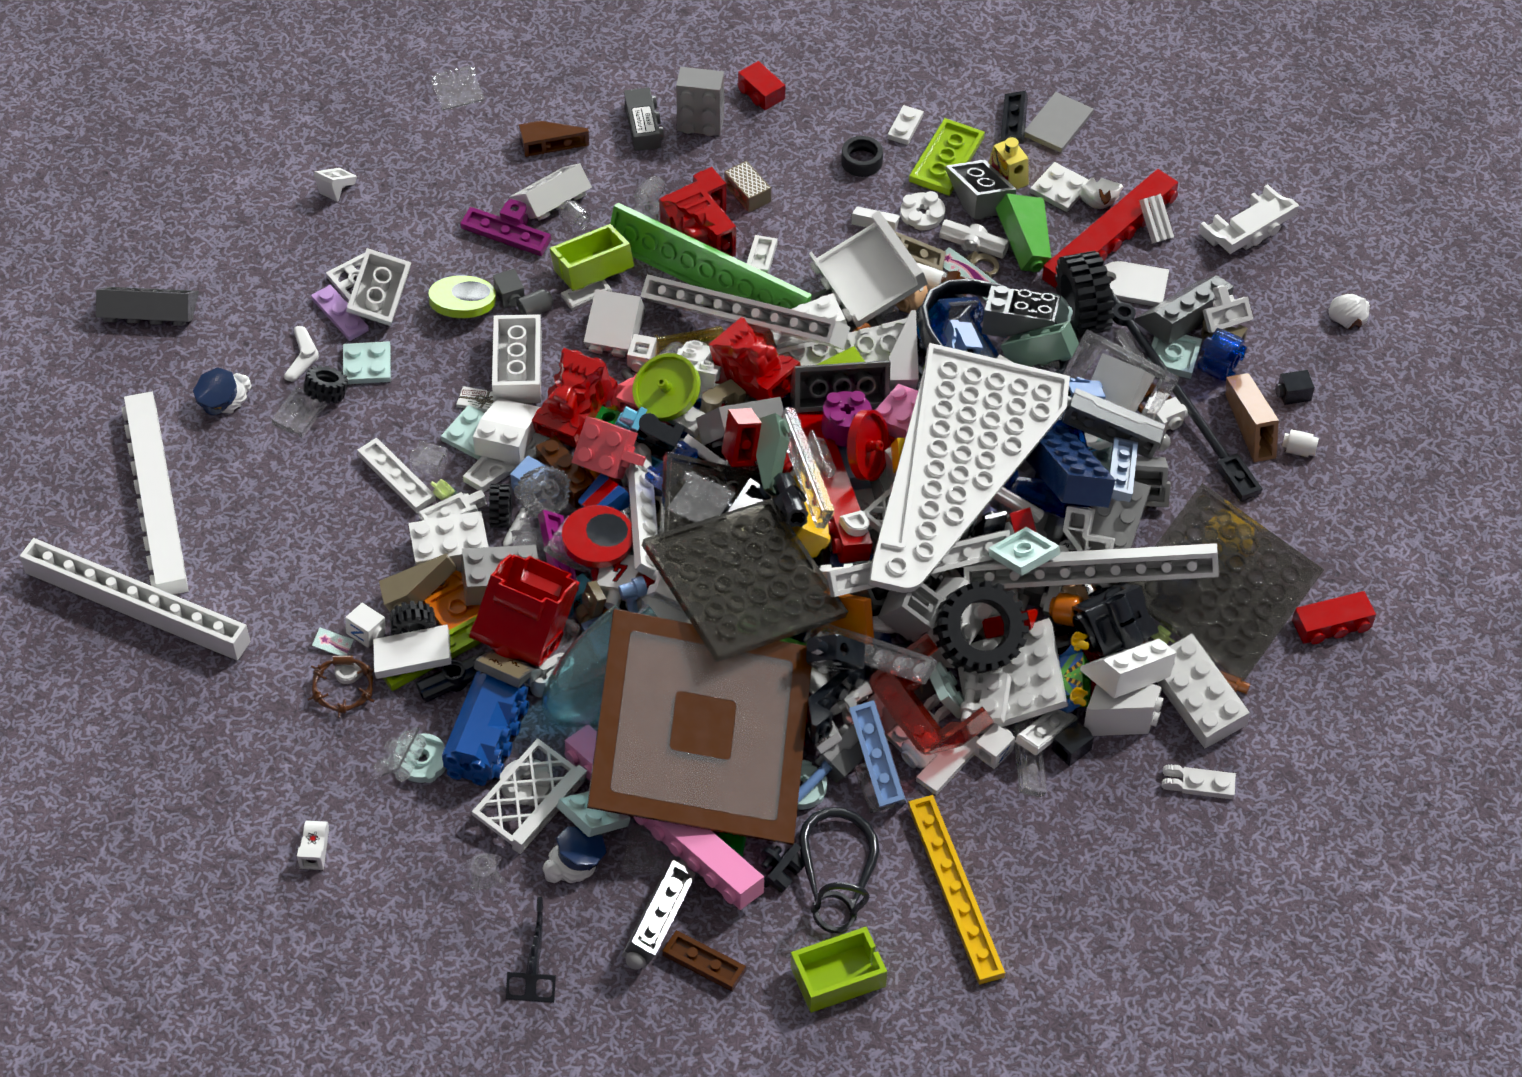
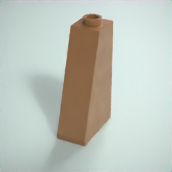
M1249 373L1226 377L1225 395L1253 462L1275 459L1277 457L1279 425L1277 416Z

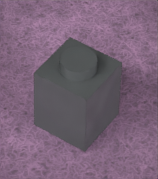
M515 269L493 275L494 288L503 308L517 306L516 300L525 296L524 287Z

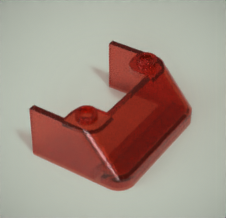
M927 633L878 669L871 676L870 685L921 754L932 755L961 747L994 721L982 706L963 722H950L942 729L914 693L915 690L922 686L925 680V673L919 664L923 659L939 649Z

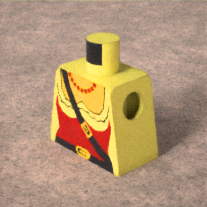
M1010 137L1006 141L995 144L991 152L989 164L1009 181L1016 190L1029 185L1028 157L1019 147L1018 140Z

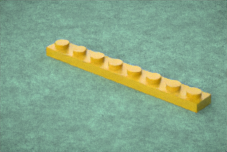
M930 795L908 801L909 811L978 984L981 985L1005 978L1004 968L934 796Z

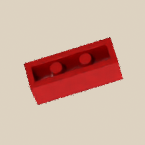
M1365 591L1296 607L1292 622L1303 644L1310 642L1312 644H1319L1326 638L1335 637L1339 639L1350 632L1358 631L1363 633L1373 627L1376 613Z

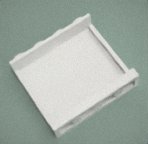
M879 210L871 215L874 223L818 258L815 257L812 251L809 253L813 261L809 263L816 275L821 274L822 278L820 280L826 290H832L838 305H842L844 308L841 311L848 322L852 320L856 327L861 326L928 285L923 271Z

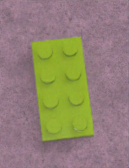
M944 118L909 175V182L950 196L954 187L945 170L946 165L970 162L982 143L985 132Z

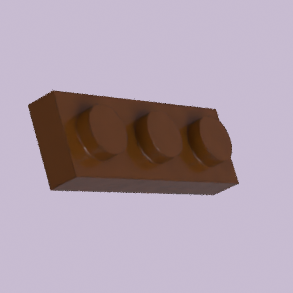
M677 930L662 950V956L733 992L746 972L745 965Z

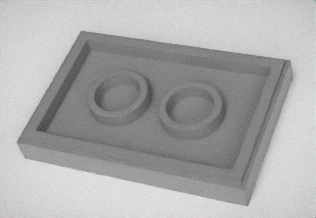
M1055 92L1025 129L1024 137L1062 153L1092 116L1094 109Z

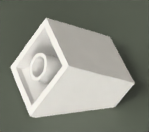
M595 289L584 337L586 348H589V351L602 354L603 351L612 352L611 355L624 358L628 353L633 335L639 334L646 309L641 297Z
M1102 353L1091 380L1101 382L1102 390L1106 396L1104 400L1136 412L1152 384L1155 374Z
M1096 684L1087 707L1084 727L1090 730L1092 736L1148 734L1151 725L1156 727L1160 717V709L1164 698L1160 697L1161 687L1150 684L1113 698Z

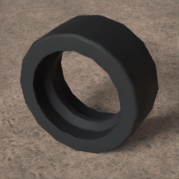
M855 136L848 139L841 151L842 167L849 174L858 177H868L876 174L883 164L882 145L876 139L868 136ZM856 151H867L875 157L869 161H857L849 155Z

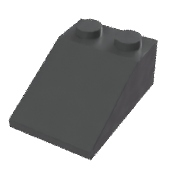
M986 160L946 165L945 167L963 209L973 219L982 220L985 217H999L995 208L1007 193L1016 195V188Z

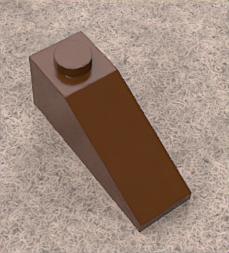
M546 121L519 124V136L525 157L590 145L588 128Z

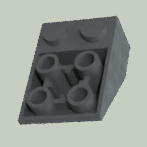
M991 286L984 309L982 334L1008 337L1053 325L1061 296H1055L1051 293H1036L1026 289L1017 290L1005 286Z

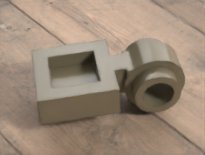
M597 581L587 582L585 591L582 594L583 604L576 608L575 616L580 625L602 614L607 598Z

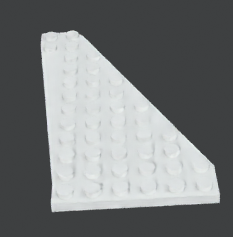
M929 343L925 368L871 563L868 585L907 593L917 590L1065 412L1070 376Z

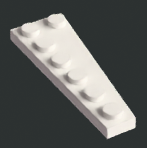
M907 318L848 333L844 350L809 342L777 349L778 355L791 356L799 361L801 366L816 365L855 346L865 362L889 360V356Z

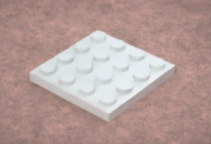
M1049 618L1034 623L1033 628L1023 637L1027 641L1025 646L1019 649L1021 653L1006 666L978 674L977 671L968 673L963 671V667L958 668L964 698V683L967 682L969 674H976L978 676L977 683H983L984 674L1008 673L1010 675L1011 685L1005 722L996 723L1000 727L1068 706L1053 626ZM1003 636L986 638L971 643L970 646L978 650L990 651L998 646ZM975 695L974 704L980 703L981 695ZM972 715L971 722L967 723L969 733L975 735L987 732L995 724H980L977 720V715Z

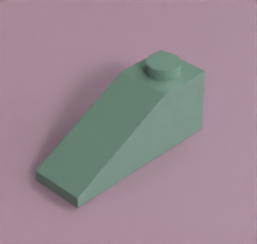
M776 413L759 418L762 424L756 453L763 490L772 496L776 495L773 487L774 477L778 473H782L789 445L787 433H790L786 419L781 418Z

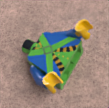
M1080 632L1073 634L1071 645L1059 656L1068 706L1058 710L1065 713H1071L1078 707H1088L1091 699V679L1080 670L1082 665L1090 663L1082 652V649L1087 650L1089 648V643L1084 641L1087 635Z

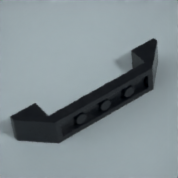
M908 643L875 645V647L865 650L863 669L840 671L808 698L807 711L811 743L817 744L822 738L830 735L833 729V712L830 711L831 708L839 701L844 700L848 693L855 687H859L868 676L875 674L879 668L894 677L903 670H907L912 662V645Z

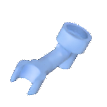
M642 576L632 578L631 582L618 586L622 600L626 599L629 612L638 613L637 599L647 594L648 589Z

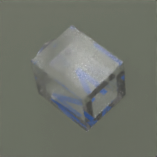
M420 441L417 448L411 451L409 457L413 472L440 479L449 462L447 448Z

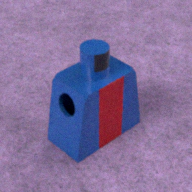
M602 473L578 500L582 508L592 505H603L612 507L624 515L631 511L630 495L628 492Z

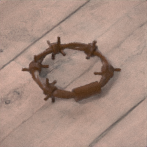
M353 655L333 656L332 660L326 661L318 665V667L311 665V668L315 669L312 681L313 695L307 699L308 701L313 699L321 706L338 712V718H340V714H345L346 711L359 707L366 701L375 702V700L371 699L373 690L372 673L374 669L364 662L354 659ZM355 663L361 668L357 675L363 672L364 676H367L369 682L367 689L359 688V691L362 692L361 698L352 705H346V699H343V704L337 703V706L330 705L324 700L328 693L322 695L318 691L317 681L320 678L327 679V677L323 676L324 670L332 664L333 666L354 665Z

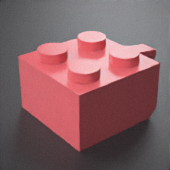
M586 416L571 463L613 478L623 479L626 468H629L630 463L643 466L646 457L634 453V444L638 433L597 418Z

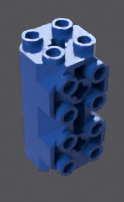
M481 671L476 672L442 754L443 766L448 769L447 775L456 780L461 778L472 780L474 784L479 786L486 785L487 781L494 777L500 778V774L504 770L503 760L505 757H509L512 752L513 743L509 742L510 736H518L521 728L520 718L522 715L526 716L529 709V701L525 700L528 687L524 683L517 688L485 673L481 674Z

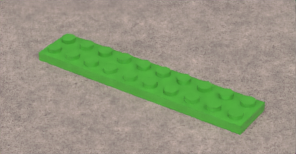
M620 203L613 207L610 224L630 243L632 257L690 285L788 309L811 301L812 294Z

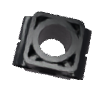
M1119 582L1110 587L1100 588L1091 592L1088 595L1089 599L1072 606L1074 614L1073 624L1076 632L1086 634L1087 638L1084 641L1089 643L1087 650L1102 657L1121 648H1134L1145 641L1144 639L1159 632L1154 619H1152L1146 609L1145 596L1139 585Z

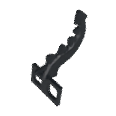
M538 896L536 928L528 957L526 973L507 972L505 999L554 1003L556 975L538 974L544 909L543 898ZM510 978L525 979V993L523 995H514L509 992ZM545 979L552 981V995L550 997L538 996L536 994L537 980Z

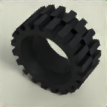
M1096 251L1059 257L1055 269L1057 273L1055 275V281L1057 282L1056 292L1072 308L1073 314L1070 323L1076 337L1110 330L1111 326H1113L1112 318H1114L1112 310L1114 308V301L1112 300L1113 290L1110 288L1111 281L1110 277L1107 276L1108 270L1104 266L1103 258Z
M992 581L971 582L946 596L947 599L940 603L938 607L940 611L937 613L935 621L937 622V627L933 628V635H938L939 641L935 642L937 648L942 647L945 651L941 655L945 660L949 658L953 660L951 665L955 668L963 667L964 672L971 673L977 671V674L993 671L1011 663V660L1017 658L1021 653L1019 649L1025 646L1027 640L1023 639V637L1029 633V626H1024V621L1028 619L1027 612L1021 613L1020 607L1024 606L1022 601L1015 602L1013 597L1016 594L1012 590L1004 591V585L1000 583L991 585ZM972 603L988 604L995 608L1002 617L1004 634L1001 642L993 650L982 651L970 646L961 633V616L964 610Z

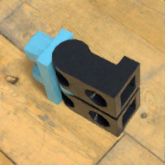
M626 406L623 412L619 414L615 425L638 433L637 442L647 445L651 452L666 458L676 447L685 426L676 422L671 427L659 421L654 414L646 413L647 409L643 407L635 411Z

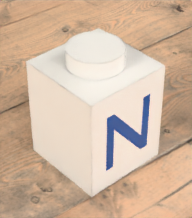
M361 603L345 617L346 634L368 648L374 644L373 639L382 638L385 635V617L364 603Z
M995 723L976 742L974 755L995 769L1014 750L1015 737L1008 729L1002 728Z

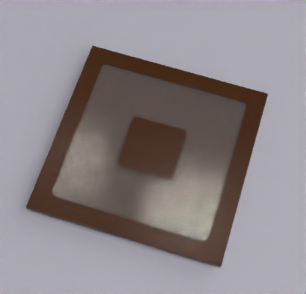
M614 609L587 808L793 845L812 666L806 662V646Z

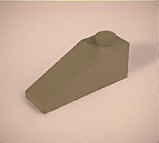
M894 231L917 263L940 271L943 270L946 251Z
M445 553L380 580L379 584L384 605L391 611L392 609L395 610L394 607L396 605L402 607L401 603L406 602V604H410V601H414V604H417L418 601L423 602L457 570L456 564Z

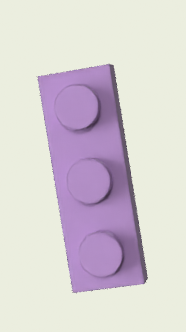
M331 285L311 295L314 303L349 341L369 331L368 325L360 316L346 312L348 303Z

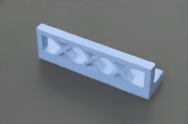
M875 701L850 707L849 710L879 807L882 808L895 803L899 805L907 803Z

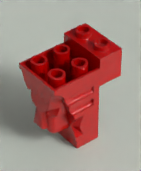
M713 167L693 175L692 184L659 198L660 223L727 255L736 256V226L725 214L726 182Z
M743 317L739 318L709 343L714 365L721 366L719 380L715 381V383L722 384L732 379L746 391L747 395L757 400L781 397L782 399L790 392V378L794 366H801L800 362L791 356L778 355L776 348L765 344L763 337L755 336L754 330Z
M563 348L559 363L560 372L554 375L555 384L549 387L548 398L543 402L542 407L537 409L532 423L535 433L548 438L556 435L562 443L576 448L586 416L595 418L602 406L606 408L612 407L611 400L618 384L614 378L609 376L606 363L596 357L590 358L578 350Z

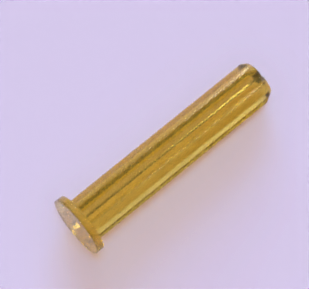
M722 326L661 337L654 335V338H657V352L661 353V350L684 346L687 341H712L723 333L724 330Z

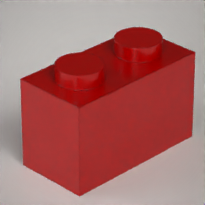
M757 61L738 72L737 86L740 92L746 93L751 97L752 102L756 106L767 110L785 99L786 85L761 62Z
M752 408L728 409L721 452L731 467L755 465L762 423Z

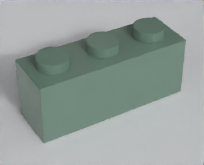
M1070 321L1008 336L1000 345L1005 358L1013 363L1029 367L1036 364L1044 366L1059 359L1067 361L1074 356V353L1080 347Z

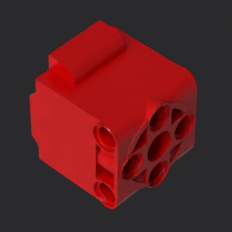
M509 554L490 575L469 637L488 645L495 653L502 657L523 660L540 667L556 651L561 642L563 630L580 582L571 579V573L534 557L528 556L524 559L515 554Z

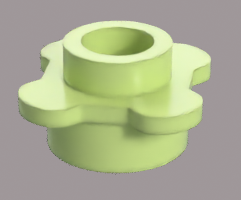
M442 479L437 483L433 481L430 483L435 488L433 493L442 501L455 493L454 489Z
M1160 624L1157 627L1159 632L1150 636L1154 640L1160 639L1166 644L1169 641L1175 643L1170 638L1172 633Z

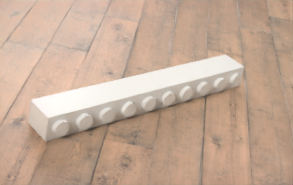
M648 274L641 292V297L654 303L733 323L743 317L750 327L844 350L850 330L849 326L837 320Z
M153 391L125 396L126 406L121 407L124 421L128 420L129 423L124 425L127 439L132 441L127 443L130 457L135 459V461L130 462L133 476L137 475L138 477L137 480H134L136 494H141V498L137 499L139 513L144 512V517L140 518L142 531H147V536L143 537L145 550L150 551L151 554L146 556L148 568L154 572V575H150L151 586L172 595L189 592Z
M33 538L20 555L26 574L237 661L251 642L246 624Z
M1217 544L1060 552V555L1022 576L995 559L963 566L964 578L969 583L992 581L991 585L1000 583L1004 585V588L1219 577Z

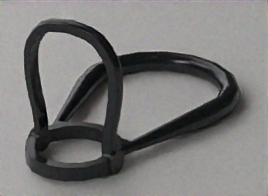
M826 807L812 813L802 824L798 841L801 847L800 855L815 900L811 906L813 918L816 924L824 931L842 933L852 926L854 921H856L857 912L869 901L870 895L865 886L876 866L880 850L878 837L872 826L858 813L842 807ZM827 818H843L851 821L863 831L869 846V854L858 885L842 882L829 883L821 887L818 892L809 845L811 830L819 821ZM830 890H849L855 892L853 899H850L841 892ZM862 895V896H863L862 900H861L859 903H857V901L859 900L860 896ZM826 898H837L843 901L850 911L849 922L841 927H833L826 924L819 915L821 901Z

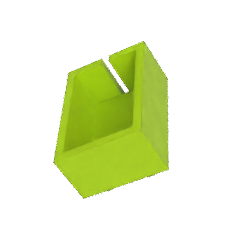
M611 224L549 248L554 271L562 280L564 279V282L572 291L583 289L587 285L603 281L609 276L625 272L627 269L634 267L630 243Z
M867 926L791 952L790 968L810 1013L886 987L887 970L879 952L876 951V946Z

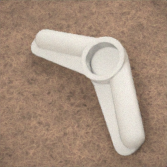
M296 326L294 328L300 353L284 374V379L287 381H296L319 358V353L308 331L303 326Z

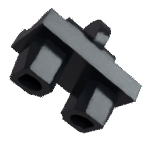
M794 843L790 849L788 848L781 857L779 855L782 852L780 846H776L774 849L766 847L762 850L761 856L764 861L761 867L767 870L770 865L773 866L764 877L765 888L771 885L782 893L793 881L783 870L787 867L797 875L804 868L801 855L798 853L801 847L797 843Z

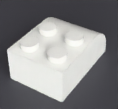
M367 248L346 312L391 326L411 262Z

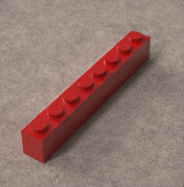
M1156 169L1043 266L1042 280L1056 288L1055 275L1057 273L1055 269L1059 257L1096 251L1105 261L1108 254L1112 251L1116 252L1124 240H1130L1139 227L1143 228L1146 226L1139 200L1161 194L1164 205L1167 203L1171 204L1178 196L1179 182L1163 171Z
M823 411L795 413L794 421H791V433L796 436L797 450L802 453L803 467L808 470V479L811 485H814L815 495L828 522L829 535L832 539V550L834 553H837L840 563L868 561L873 544L869 532L867 531L863 536H852L846 533L839 523L840 516L861 510L835 441L830 438L827 440L822 433Z

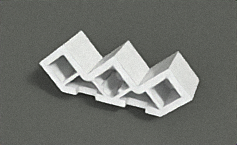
M1069 505L1066 509L1063 532L1077 551L1109 550L1114 548L1115 538L1091 534L1095 509ZM1115 582V583H1099V584L1101 585L1102 588H1104V587H1110V586H1112V585H1114V584H1116V583H1119V582Z

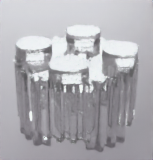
M540 466L523 474V477L520 478L521 481H518L519 485L514 490L515 496L520 500L518 503L522 504L521 508H525L524 511H528V514L534 518H538V514L543 509L554 513L565 509V506L569 505L567 498L570 495L568 492H571L568 489L570 487V479H567L568 475H564V470L559 471L557 468L554 469L553 466Z

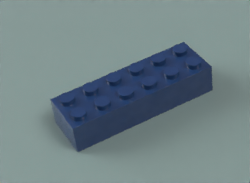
M1064 425L1052 427L1025 460L1062 503L1109 508L1116 481L1114 477L1093 456V453L1085 447V444L1072 433L1069 427Z

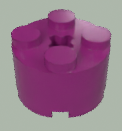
M843 391L832 392L827 395L823 405L821 426L822 433L827 440L830 438L835 441L836 445L847 447L848 432L855 415L861 410H872L871 404L865 398L863 392Z

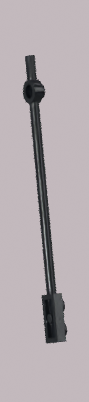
M1113 292V322L1128 328L1179 402L1185 405L1189 416L1220 458V460H1217L1216 468L1241 502L1260 495L1263 488L1238 453L1229 456L1134 322L1136 315L1134 307L1128 303H1121Z

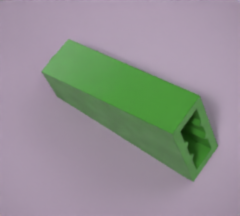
M1007 193L995 208L1020 269L1023 271L1040 272L1043 266L1051 259L1044 200L1038 197Z

